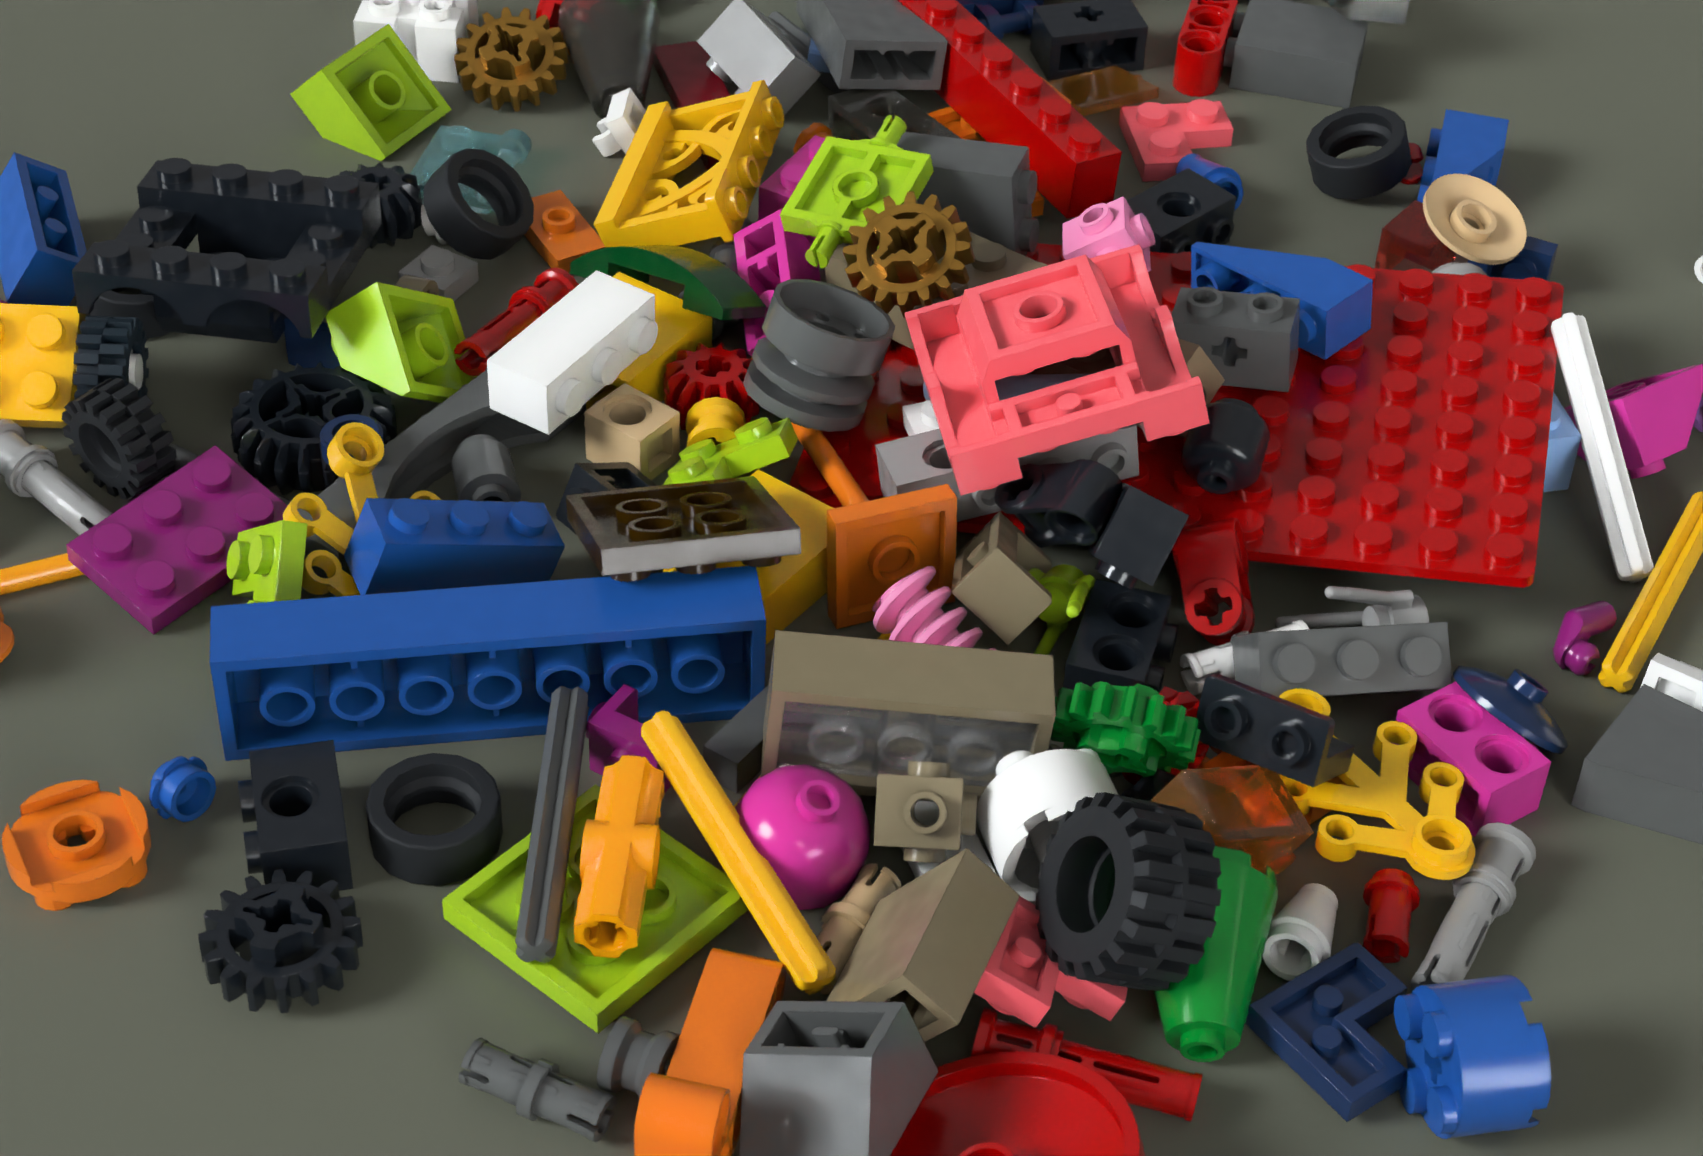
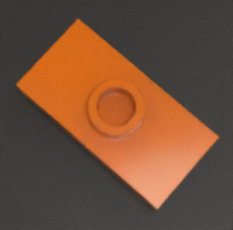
M561 190L532 197L534 204L533 223L525 236L550 268H560L570 274V264L572 261L594 250L605 248L600 236Z

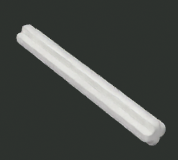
M1573 312L1563 314L1562 318L1552 322L1551 331L1576 425L1582 435L1581 443L1617 577L1621 581H1629L1630 583L1641 582L1643 578L1649 577L1654 565L1590 332L1584 316L1575 315Z

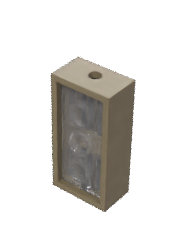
M775 630L763 726L760 777L777 768L807 764L831 771L847 781L858 795L876 796L877 774L879 773L907 775L908 761L951 763L950 777L965 778L964 792L978 793V805L982 793L997 776L995 769L1002 758L1020 750L1029 751L1032 754L1048 751L1056 716L1053 655ZM928 798L920 799L922 801H933Z

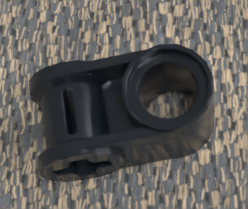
M1085 459L1068 463L1043 465L1029 463L1021 465L1020 469L1023 478L997 486L994 495L997 506L1004 513L1014 514L1025 526V535L1040 548L1051 545L1076 544L1088 546L1094 544L1098 540L1122 491L1120 478L1110 468L1101 463Z

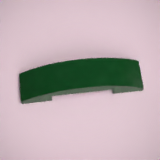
M670 245L607 247L584 254L570 264V274L583 278H588L597 270L612 277L621 272L644 283H649V276L653 275L683 284L685 287L682 308L720 320L765 318L766 305L745 280L720 261L693 249Z

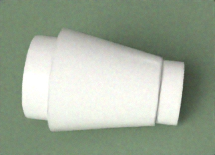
M1318 883L1302 886L1298 893L1272 919L1263 959L1267 967L1275 975L1291 981L1331 956L1336 912L1338 910V899L1331 889Z

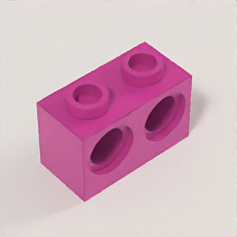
M1456 681L1397 711L1395 721L1408 724L1417 734L1414 755L1409 762L1408 777L1419 786L1423 770L1427 765L1434 762H1445L1457 767L1464 776V784L1460 799L1456 804L1455 818L1462 821L1474 837L1479 829L1488 823L1511 824L1538 809L1551 761L1535 745L1528 742L1520 734L1480 706Z

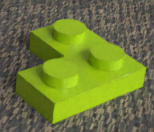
M768 417L756 419L738 428L734 432L736 436L734 439L718 445L714 444L713 439H706L682 450L679 453L681 459L678 460L674 467L668 470L669 476L663 485L741 476L790 457L798 437L789 417L772 424Z
M281 520L238 532L237 540L232 542L227 556V575L230 579H233L232 596L253 598L248 603L301 599L308 524Z

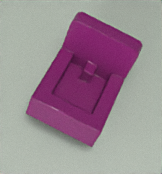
M624 684L607 702L599 703L591 712L585 733L589 739V765L591 771L603 776L604 767L615 764L622 755L646 757L652 766L662 770L641 736L643 723L638 722L637 689ZM664 774L666 793L672 785Z

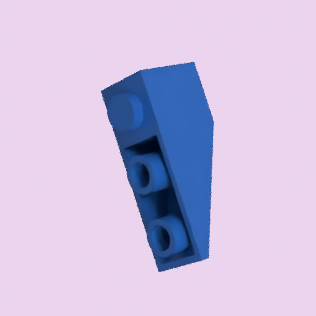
M1446 109L1442 129L1431 128L1414 214L1416 217L1424 218L1421 239L1430 240L1435 236L1423 212L1425 192L1434 180L1448 174H1466L1487 181L1496 187L1505 148L1509 119Z
M1196 242L1191 245V288L1212 287L1219 291L1247 294L1267 292L1280 297L1299 298L1298 347L1323 360L1328 359L1371 329L1373 280L1328 258Z

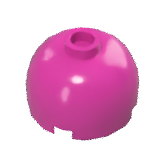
M807 764L777 768L756 779L735 807L739 814L741 827L757 852L769 861L799 910L824 908L845 896L866 861L871 828L862 800L847 781L827 769Z

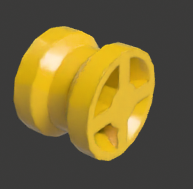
M711 397L695 403L687 412L685 420L688 435L686 448L712 437L716 439L713 440L715 445L736 438L734 432L746 424L743 410L737 403L727 398Z

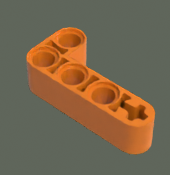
M713 948L710 951L666 1076L650 1073L643 1086L634 1127V1156H733L741 1127L743 1053L776 1002L783 999L787 973L783 962Z

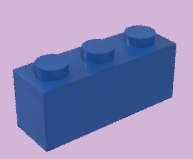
M14 152L0 176V277L6 302L9 304L69 306L75 296L72 270L87 250L67 172Z
M366 498L344 557L360 595L550 581L565 545L544 503L527 501L500 502Z

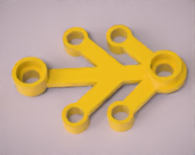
M351 422L343 425L330 441L327 447V457L332 471L346 481L357 524L366 498H378L372 471L383 458L384 443L380 435L370 426ZM426 490L417 491L409 498L441 500L437 495ZM308 492L299 493L294 496L283 512V520L308 524L306 537L316 534L341 554H345L354 529L328 511L326 504L320 497ZM297 509H303L310 513L313 521L304 519ZM314 550L304 559L302 587L309 593L323 595L331 592L336 597L360 595L353 577L342 570L341 562L331 552ZM312 566H317L323 569L326 572L328 578H321L314 573Z
M1296 688L1287 690L1279 696V698L1330 717L1331 708L1328 701L1315 691ZM1387 721L1377 728L1373 744V754L1380 761L1379 776L1353 753L1348 772L1338 776L1347 785L1324 782L1318 786L1311 787L1281 774L1277 775L1273 781L1270 806L1277 814L1283 817L1300 818L1308 814L1311 807L1382 818L1394 828L1359 825L1352 818L1340 814L1324 817L1319 823L1315 847L1322 857L1330 861H1348L1356 855L1357 850L1405 858L1410 866L1420 874L1438 880L1459 878L1471 869L1476 851L1471 832L1462 821L1455 818L1456 804L1460 799L1464 784V776L1457 767L1445 762H1434L1424 768L1418 791L1421 799L1428 804L1427 816L1423 817L1406 801L1409 762L1413 758L1417 743L1415 730L1406 723ZM1286 793L1295 794L1297 796L1287 795ZM1331 836L1341 837V838H1343L1344 840H1338V839H1335V838H1333V837H1331Z

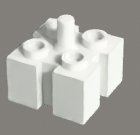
M362 0L353 20L355 46L389 23L431 81L459 83L460 76L457 75L454 55L458 54L456 41L458 38H468L466 26L469 23L479 26L477 0Z

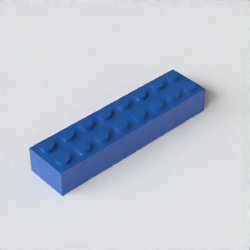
M752 566L716 568L711 572L703 574H685L678 571L651 573L646 579L629 582L613 580L610 576L211 606L210 669L225 761L250 759L249 751L334 740L335 752L546 735L551 696L560 686L569 689L579 686L587 692L589 718L591 712L599 703L607 702L624 684L638 690V722L641 723L652 719L655 713L664 710L677 717L681 723L729 720L765 688L766 616L757 569Z

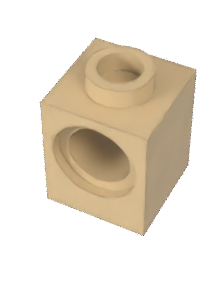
M626 383L619 386L603 399L596 401L584 412L586 459L593 463L629 462L652 481L680 459V412Z

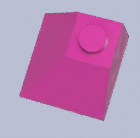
M1703 363L1623 382L1605 390L1631 479L1651 475L1665 469L1666 465L1663 458L1687 448L1703 394ZM1568 405L1564 409L1577 428L1572 406ZM1580 440L1577 455L1586 461Z

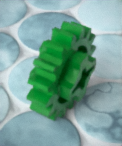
M1100 681L1090 687L1079 682L1075 684L1074 690L1061 687L1058 695L1055 696L1056 716L1050 739L1063 742L1062 749L1079 750L1087 748L1097 752L1108 774L1126 772L1148 777L1154 775L1157 769L1168 773L1171 772V767L1182 771L1187 770L1188 763H1194L1201 730L1197 729L1199 723L1197 718L1185 716L1186 708L1184 706L1163 704L1165 696L1160 695L1158 691L1141 684L1116 686Z

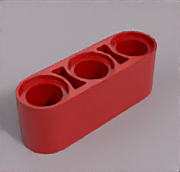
M1191 0L1177 42L1172 82L1173 87L1178 92L1192 97H1203L1216 91L1224 69L1225 50L1228 38L1232 37L1239 0Z

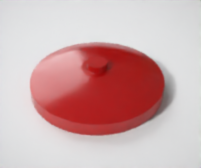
M1015 1051L972 1056L937 1067V1075L890 1155L1145 1156V1151L1132 1109L1119 1090L1104 1076L1085 1065L1060 1056L1038 1052Z

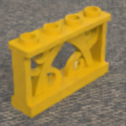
M764 80L753 82L748 92L677 109H671L668 101L648 106L594 222V226L605 248L648 245L679 246L720 236L724 243L734 242L733 234L741 230L744 220L748 216L750 205L757 188L760 186L768 160L772 156L773 147L779 132L784 125L782 105L777 97L771 96ZM701 154L719 160L704 174L680 189L673 181L675 174L692 165Z

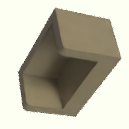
M999 511L956 554L951 593L1009 645L1051 604V593L1028 571L1031 568H1038L1046 573L1052 568V560Z

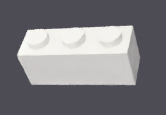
M596 270L487 359L490 409L548 435L552 433L565 420L576 415L582 406L603 387L613 383L618 375L640 355L646 354L652 348L658 334V325L655 322V295Z

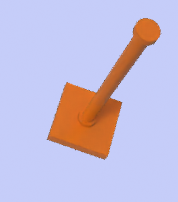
M791 423L798 440L843 506L827 510L828 616L836 629L873 621L876 612H873L872 607L885 591L902 578L927 566H933L936 570V575L926 586L928 592L944 586L952 589L954 563L956 560L957 496L950 486L943 484L869 501L823 432ZM951 593V596L944 604L955 602V596Z

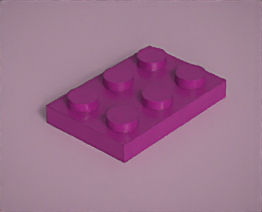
M215 445L66 544L68 560L154 635L233 580L227 575V556L232 542L237 540L238 532L283 520V512L288 505Z

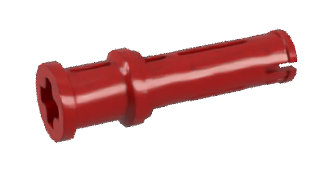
M548 268L537 276L534 286H525L516 291L509 300L507 310L497 315L472 336L457 344L454 354L461 355L464 353L455 359L458 367L470 376H479L487 370V359L579 285L575 278L563 269Z
M984 1008L971 1057L989 1053L1015 1051L1038 1052L1060 1056L1085 1065L1104 1076L1119 1090L1128 1104L1181 1117L1188 1122L1192 1121L1203 1074L1197 1072L1194 1074L1137 1059L1129 1055L1118 1054L1063 1039L1064 1031L1058 1030L1056 1025L1047 1023L1042 1029L1000 1019L995 1009Z

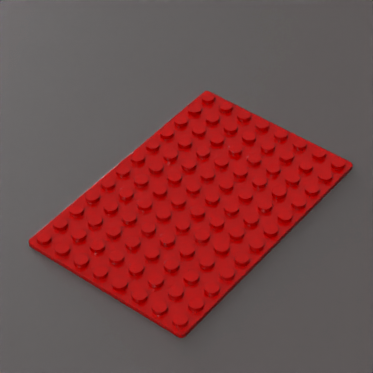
M1037 243L1035 251L1026 254V257L1046 265L1065 261L1063 245ZM1150 252L1151 271L1148 274L1159 305L1166 304L1172 315L1180 288H1191V252H1181L1178 254ZM1362 264L1344 266L1373 280L1371 329L1326 360L1298 347V360L1289 392L1221 385L1210 402L1214 403L1223 398L1245 401L1252 405L1267 423L1270 439L1258 480L1246 489L1235 492L1231 491L1227 494H1214L1202 489L1186 473L1181 462L1186 438L1177 435L1165 436L1147 442L1143 430L1137 426L1139 476L1123 479L1121 482L1131 485L1189 515L1183 528L1237 518L1244 534L1249 561L1519 588L1529 587L1533 584L1535 576L1557 363V350L1551 325L1553 321L1561 318L1564 287L1560 283L1537 277L1511 279L1488 277L1480 273L1457 275L1430 273L1423 269H1408L1406 271L1377 269ZM892 339L880 370L871 374L875 384L870 398L866 400L867 405L860 425L848 431H822L869 501L883 498L875 445L908 437L903 424L902 406L926 401L923 391L924 379L915 351ZM803 449L789 485L833 508L843 507L806 450ZM1000 511L1024 533L1025 526L1014 514ZM998 512L957 522V532L977 534Z

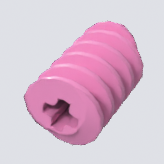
M927 566L915 571L893 584L872 607L873 612H876L873 618L874 628L882 634L891 633L889 638L891 641L973 648L983 634L980 627L963 633L957 630V627L967 615V610L964 607H958L946 613L941 609L951 596V589L948 586L928 592L926 586L936 575V570L933 566Z

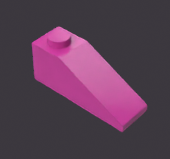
M782 209L733 234L738 275L746 281L766 305L765 317L777 284L790 279H810L821 282L819 264L818 267H814L805 258V253L812 244L803 234L784 231L780 218ZM765 318L743 319L747 353L751 357L758 340L766 337L762 329Z

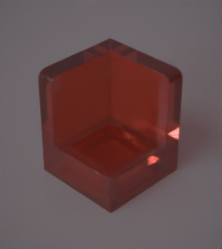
M1414 200L1382 228L1374 268L1392 270L1405 258L1434 271L1441 265L1454 262L1456 253L1444 245L1433 233L1426 221L1423 203Z

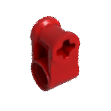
M1230 518L1183 528L1172 550L1177 573L1181 581L1185 614L1189 624L1198 633H1201L1210 644L1215 646L1229 643L1231 637L1236 633L1249 631V634H1251L1255 626V613L1248 578L1249 560L1247 547L1239 520L1237 518ZM1225 602L1231 610L1223 612L1222 623L1215 625L1209 617L1217 615L1219 611L1218 604Z

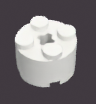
M1055 749L1036 754L1025 750L1012 752L998 762L995 769L997 776L986 787L978 802L977 824L999 877L1015 890L1020 897L1035 905L1036 893L1039 891L1040 878H1038L1040 864L1044 862L1047 853L1046 845L1051 834H1056L1058 831L1060 819L1067 811L1074 812L1076 802L1086 796L1094 798L1096 793L1104 792L1118 795L1097 752L1092 749Z

